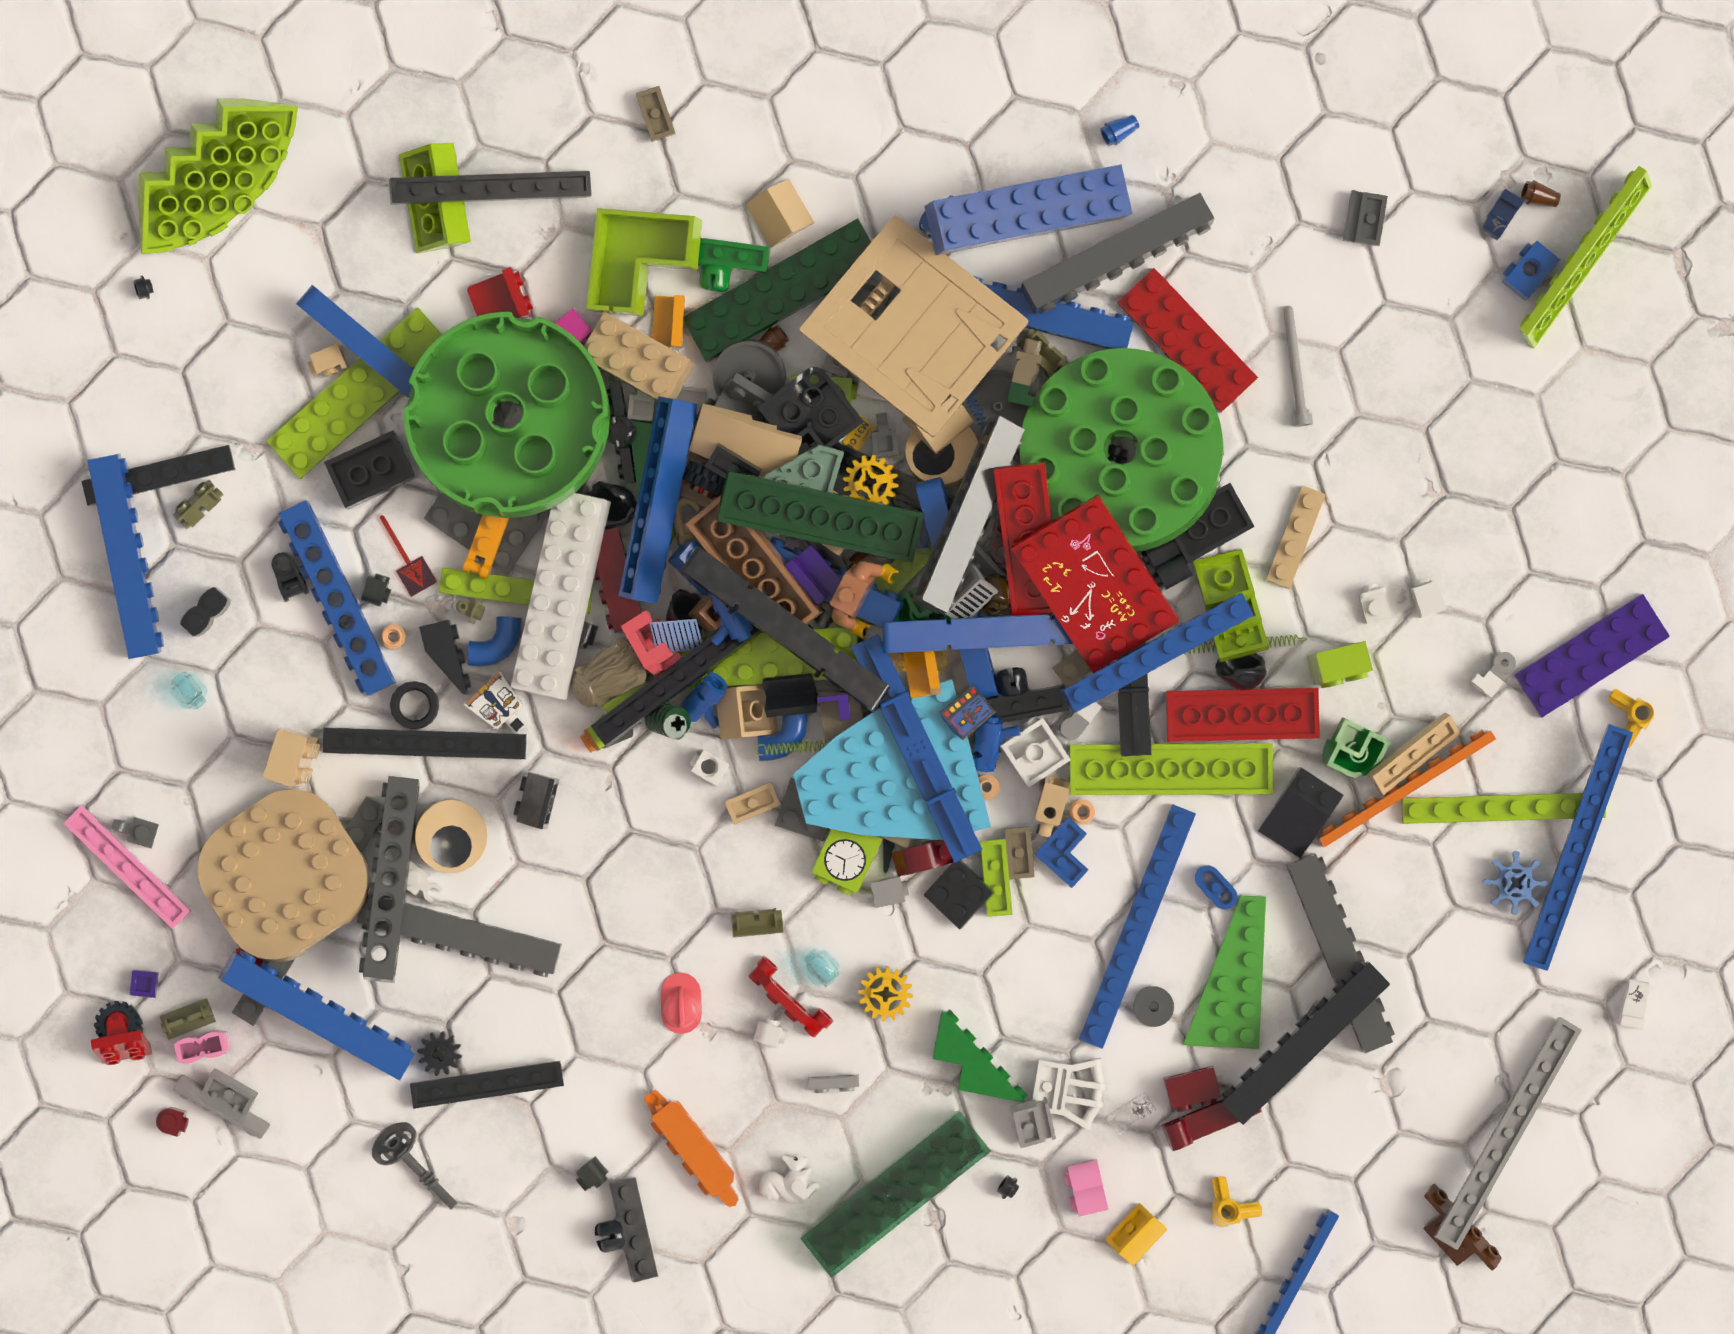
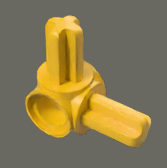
M1614 689L1609 695L1608 701L1627 712L1626 719L1629 722L1624 729L1633 732L1628 746L1630 748L1642 729L1646 730L1652 722L1654 709L1648 702L1638 697L1634 700L1620 690ZM1639 707L1649 709L1650 716L1646 720H1640L1636 717L1635 712Z
M1219 1176L1212 1179L1215 1202L1212 1203L1211 1219L1216 1226L1227 1227L1232 1224H1239L1241 1219L1255 1218L1262 1215V1206L1259 1202L1238 1204L1234 1199H1230L1226 1177ZM1222 1208L1226 1209L1229 1212V1219H1225L1222 1216Z

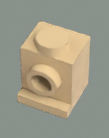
M339 344L309 354L311 361L307 362L313 376L323 374L324 377H329L338 373L337 368L341 367L344 371L349 368Z

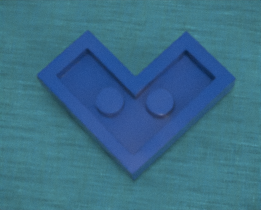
M1067 817L1036 851L1035 855L1067 885L1073 888L1089 869L1070 852L1087 833L1072 819Z

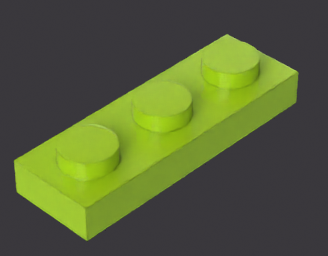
M1006 839L980 841L984 882L995 892L986 902L987 917L1013 915Z

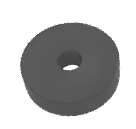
M1149 986L1138 992L1133 1002V1010L1136 1018L1142 1024L1149 1027H1159L1167 1023L1172 1017L1174 1002L1171 995L1165 989L1158 986ZM1151 1002L1158 1003V1009L1156 1011H1151L1149 1009V1004Z

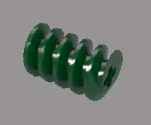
M666 703L644 720L649 730L678 740L688 732L691 725L689 713L685 709Z

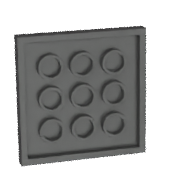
M440 493L423 519L470 550L482 515L454 504ZM551 508L530 516L509 518L492 565L494 568L506 576L510 573L550 514Z

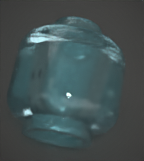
M182 672L171 681L170 694L182 709L194 708L196 710L206 702L205 696L208 689L197 674Z
M813 949L803 958L806 963L803 965L802 971L815 986L823 985L827 987L840 975L838 972L840 964L825 949L818 952Z

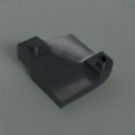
M819 367L806 369L757 407L768 424L777 426V430L802 436L798 455L817 444L832 447L864 422L828 374ZM810 376H817L819 379L818 384H811L809 381Z

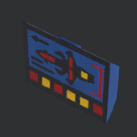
M974 684L940 712L944 722L961 740L968 737L996 713Z

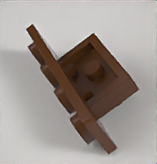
M1436 1184L1431 1185L1424 1197L1436 1209L1439 1215L1429 1221L1423 1229L1457 1266L1476 1253L1491 1271L1496 1269L1502 1257L1497 1248L1488 1243L1477 1227L1471 1225L1458 1250L1453 1249L1434 1237L1453 1203L1448 1199L1444 1190L1438 1188Z

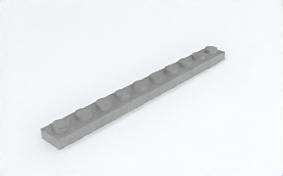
M1562 1017L1557 1018L1434 1235L1435 1238L1458 1250L1582 1029Z

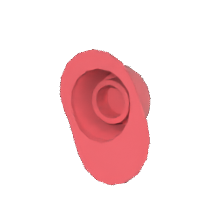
M687 973L672 974L665 980L661 989L662 1020L665 1026L674 1033L684 1034L691 1032L701 1021L700 985L694 977Z

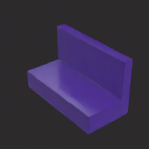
M810 545L799 556L785 565L817 605L823 603L831 596L841 582V578L813 545Z
M848 694L817 697V703L838 701L840 721L851 720Z

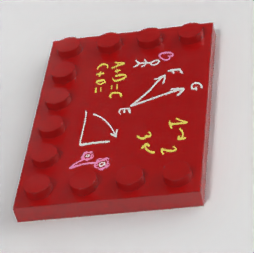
M1099 494L1011 546L1012 551L1092 673L1180 622L1179 617Z

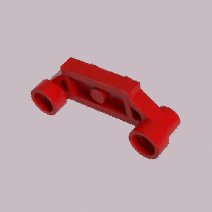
M763 956L757 962L758 966L748 975L756 985L764 987L767 991L765 995L775 1005L780 1003L786 1009L784 1013L793 1022L798 1020L804 1024V1030L813 1038L834 1022L821 1008H818L813 1014L809 1013L772 978V975L778 968L766 956Z

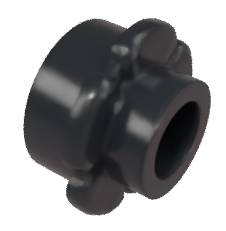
M141 275L139 279L133 280L134 288L139 300L143 298L148 300L150 299V294L154 293L150 279H145Z
M1110 443L1108 448L1109 457L1107 459L1121 464L1122 459H1128L1126 457L1128 450Z
M1007 1175L1002 1180L997 1189V1192L1002 1195V1199H1005L1007 1196L1012 1198L1019 1189V1185L1016 1184L1017 1178Z

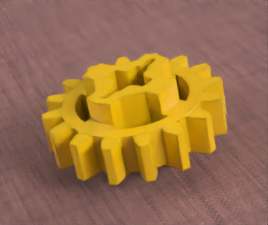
M864 455L862 456L861 463L853 460L854 469L846 468L850 476L843 477V480L849 482V486L843 489L844 491H851L850 497L878 503L882 502L888 505L887 497L896 496L892 488L899 487V484L893 483V479L897 478L898 474H891L890 471L894 466L892 464L886 467V458H882L878 462L877 455H872L869 461L867 456ZM872 465L882 469L885 474L880 475L876 473ZM862 468V475L859 481L855 482L856 474ZM869 475L871 479H876L877 483L873 484V489L865 484V481L869 480ZM887 483L885 492L880 496L879 490L883 484ZM863 490L868 493L870 499L862 497L857 491Z
M889 966L886 967L885 972H881V969L877 967V974L873 975L871 972H868L867 975L870 979L868 981H861L865 989L858 990V993L864 995V998L860 999L859 1002L867 1004L864 1009L865 1013L870 1010L873 1011V1019L879 1014L882 1021H885L888 1015H890L892 1020H895V1013L898 1012L900 1015H904L903 1006L910 1008L911 1005L906 1000L907 998H913V994L907 993V990L912 988V984L904 983L908 977L904 975L900 978L898 976L899 969L891 973ZM883 977L882 983L877 988H870L876 979ZM892 978L900 983L902 990H896L891 984ZM884 987H889V992L898 995L889 996L888 1000L885 1001L881 995L873 992L883 991ZM869 997L876 998L879 1001L880 1009L873 1006ZM894 1000H901L896 1008L889 1010V1004Z

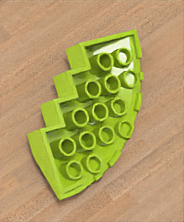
M217 98L216 123H191L190 148H165L164 172H139L138 207L141 253H162L185 245L197 244V241L208 236L212 237L228 228L227 223L239 213L245 215L254 206V201L265 190L269 189L278 175L277 171L283 160L287 157V150L296 127L298 106L243 98Z

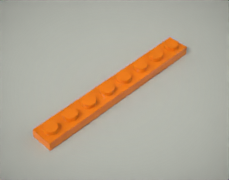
M1483 729L1470 736L1471 742L1464 746L1462 743L1455 745L1448 750L1450 755L1444 759H1441L1440 756L1427 763L1429 768L1422 773L1416 770L1406 777V783L1401 786L1397 784L1385 793L1384 797L1379 800L1373 797L1363 804L1364 809L1357 814L1353 810L1341 818L1343 822L1338 826L1334 827L1331 824L1320 831L1322 836L1317 838L1321 846L1326 847L1490 744L1496 740L1492 731L1484 732Z

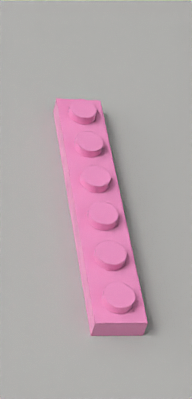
M83 805L63 823L172 929L191 912L163 882Z

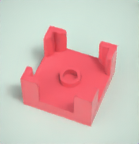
M645 610L623 624L621 628L643 667L655 676H658L682 657L678 652L673 654L664 642L655 647L652 642L653 635L649 624L652 621L651 614ZM657 618V619L653 620L652 622H662V621Z

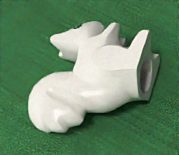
M784 1155L782 1159L790 1170L788 1174L783 1177L778 1172H766L759 1181V1192L768 1200L773 1199L776 1201L781 1196L786 1201L803 1204L821 1185L809 1181L808 1176L813 1171L812 1168L803 1171L807 1163L804 1156L787 1157Z

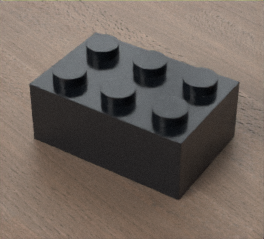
M394 430L324 462L341 501L348 510L417 478Z
M1228 483L1217 489L1210 505L1202 516L1189 529L1176 537L1174 541L1185 561L1189 564L1255 526L1232 484Z

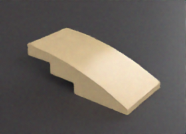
M702 404L689 451L709 459L716 446L720 443L763 469L759 475L761 477L796 457L802 442V436L779 431L775 425L752 420V415Z

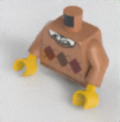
M865 561L859 562L857 565L854 564L844 574L829 604L834 608L832 612L833 621L851 630L852 634L865 639L866 637L862 635V632L866 627L871 629V626L860 620H855L876 577H882L885 581L892 584L895 580L891 578V575L894 573L898 574L899 571L888 563L883 566Z

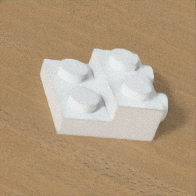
M1036 717L1023 724L1025 730L1021 732L1020 736L1005 738L1004 744L1001 745V748L1028 788L1071 760L1043 718L1038 720Z

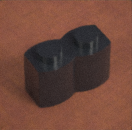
M1174 539L1161 546L1141 552L1146 566L1151 564L1155 571L1152 574L1153 579L1159 588L1163 586L1165 591L1193 576Z
M217 587L208 589L200 597L197 606L192 607L183 615L180 625L192 636H202L211 628L214 618L221 616L227 611L231 604V599Z

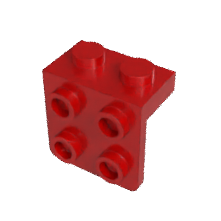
M512 267L502 270V274L471 285L467 289L477 316L496 312H512L515 318L527 319L531 317L529 310L533 309L528 294L525 296L522 294L520 286H523L524 283L519 271L514 272Z

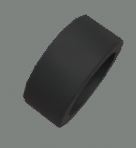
M417 681L406 682L399 686L392 694L390 701L391 714L395 721L405 728H424L431 724L438 714V696L425 683ZM409 691H421L429 700V711L420 720L407 719L400 711L401 698Z

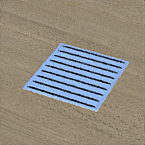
M696 619L649 623L655 646L664 642L672 652L692 651L702 643Z

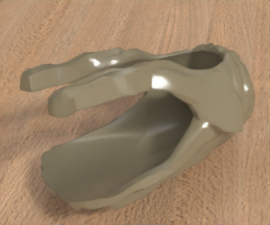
M617 638L612 645L602 649L590 663L575 668V675L572 677L570 688L574 697L583 706L590 708L595 706L602 707L612 697L624 694L631 688L642 685L645 682L646 675L652 673L643 667L629 640Z

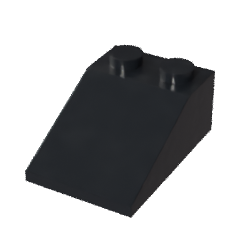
M1298 767L1258 829V832L1298 858H1301L1344 795L1302 767Z
M528 772L527 777L523 776L519 791H523L522 800L516 802L513 815L517 816L516 822L542 830L547 829L560 779Z

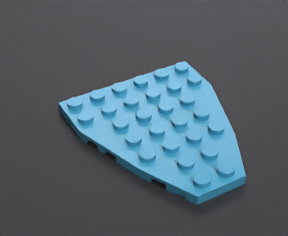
M953 681L941 682V694L911 699L910 691H908L909 698L952 787L956 790V796L973 831L990 828L991 824L968 737L961 740L948 727L940 714L941 711L957 699ZM881 707L834 737L793 774L806 824L858 835L943 840L927 807L928 804L924 801L886 722Z

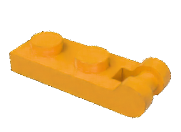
M482 515L462 571L469 574L474 572L485 580L488 578L509 518ZM477 555L486 558L483 565L475 562Z

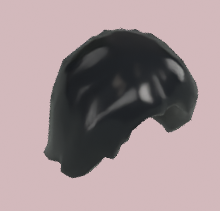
M601 481L593 484L588 496L611 502L606 526H622L633 519L637 503L632 491L617 484Z
M682 589L673 593L666 613V621L692 620L688 614L700 601V597L696 593H689ZM698 625L699 632L701 634L702 627Z
M1256 653L1220 662L1218 658L1215 664L1216 674L1230 686L1239 690H1252L1256 688L1266 677L1267 673L1264 658Z

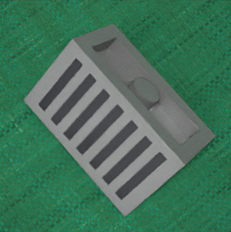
M973 564L966 567L964 582L957 589L954 596L955 603L951 610L945 613L950 618L973 617L993 595L999 592L997 588L983 578L978 568Z

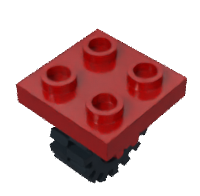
M114 1001V1005H111L110 1002L107 1003L105 1010L101 1007L99 1010L101 1014L100 1016L96 1014L95 1019L97 1023H94L95 1032L99 1038L91 1039V1048L102 1064L116 1065L121 1062L120 1060L126 1059L142 1060L146 1055L152 1054L151 1044L143 1034V1027L141 1026L143 1021L131 1004L129 1006L127 1002L123 1001L120 1004L119 1001Z

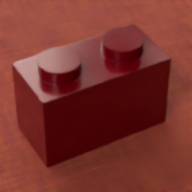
M1213 1066L1163 1078L1170 1108H1176L1177 1112L1192 1109L1191 1104L1201 1102L1202 1106L1216 1103V1098L1221 1097Z

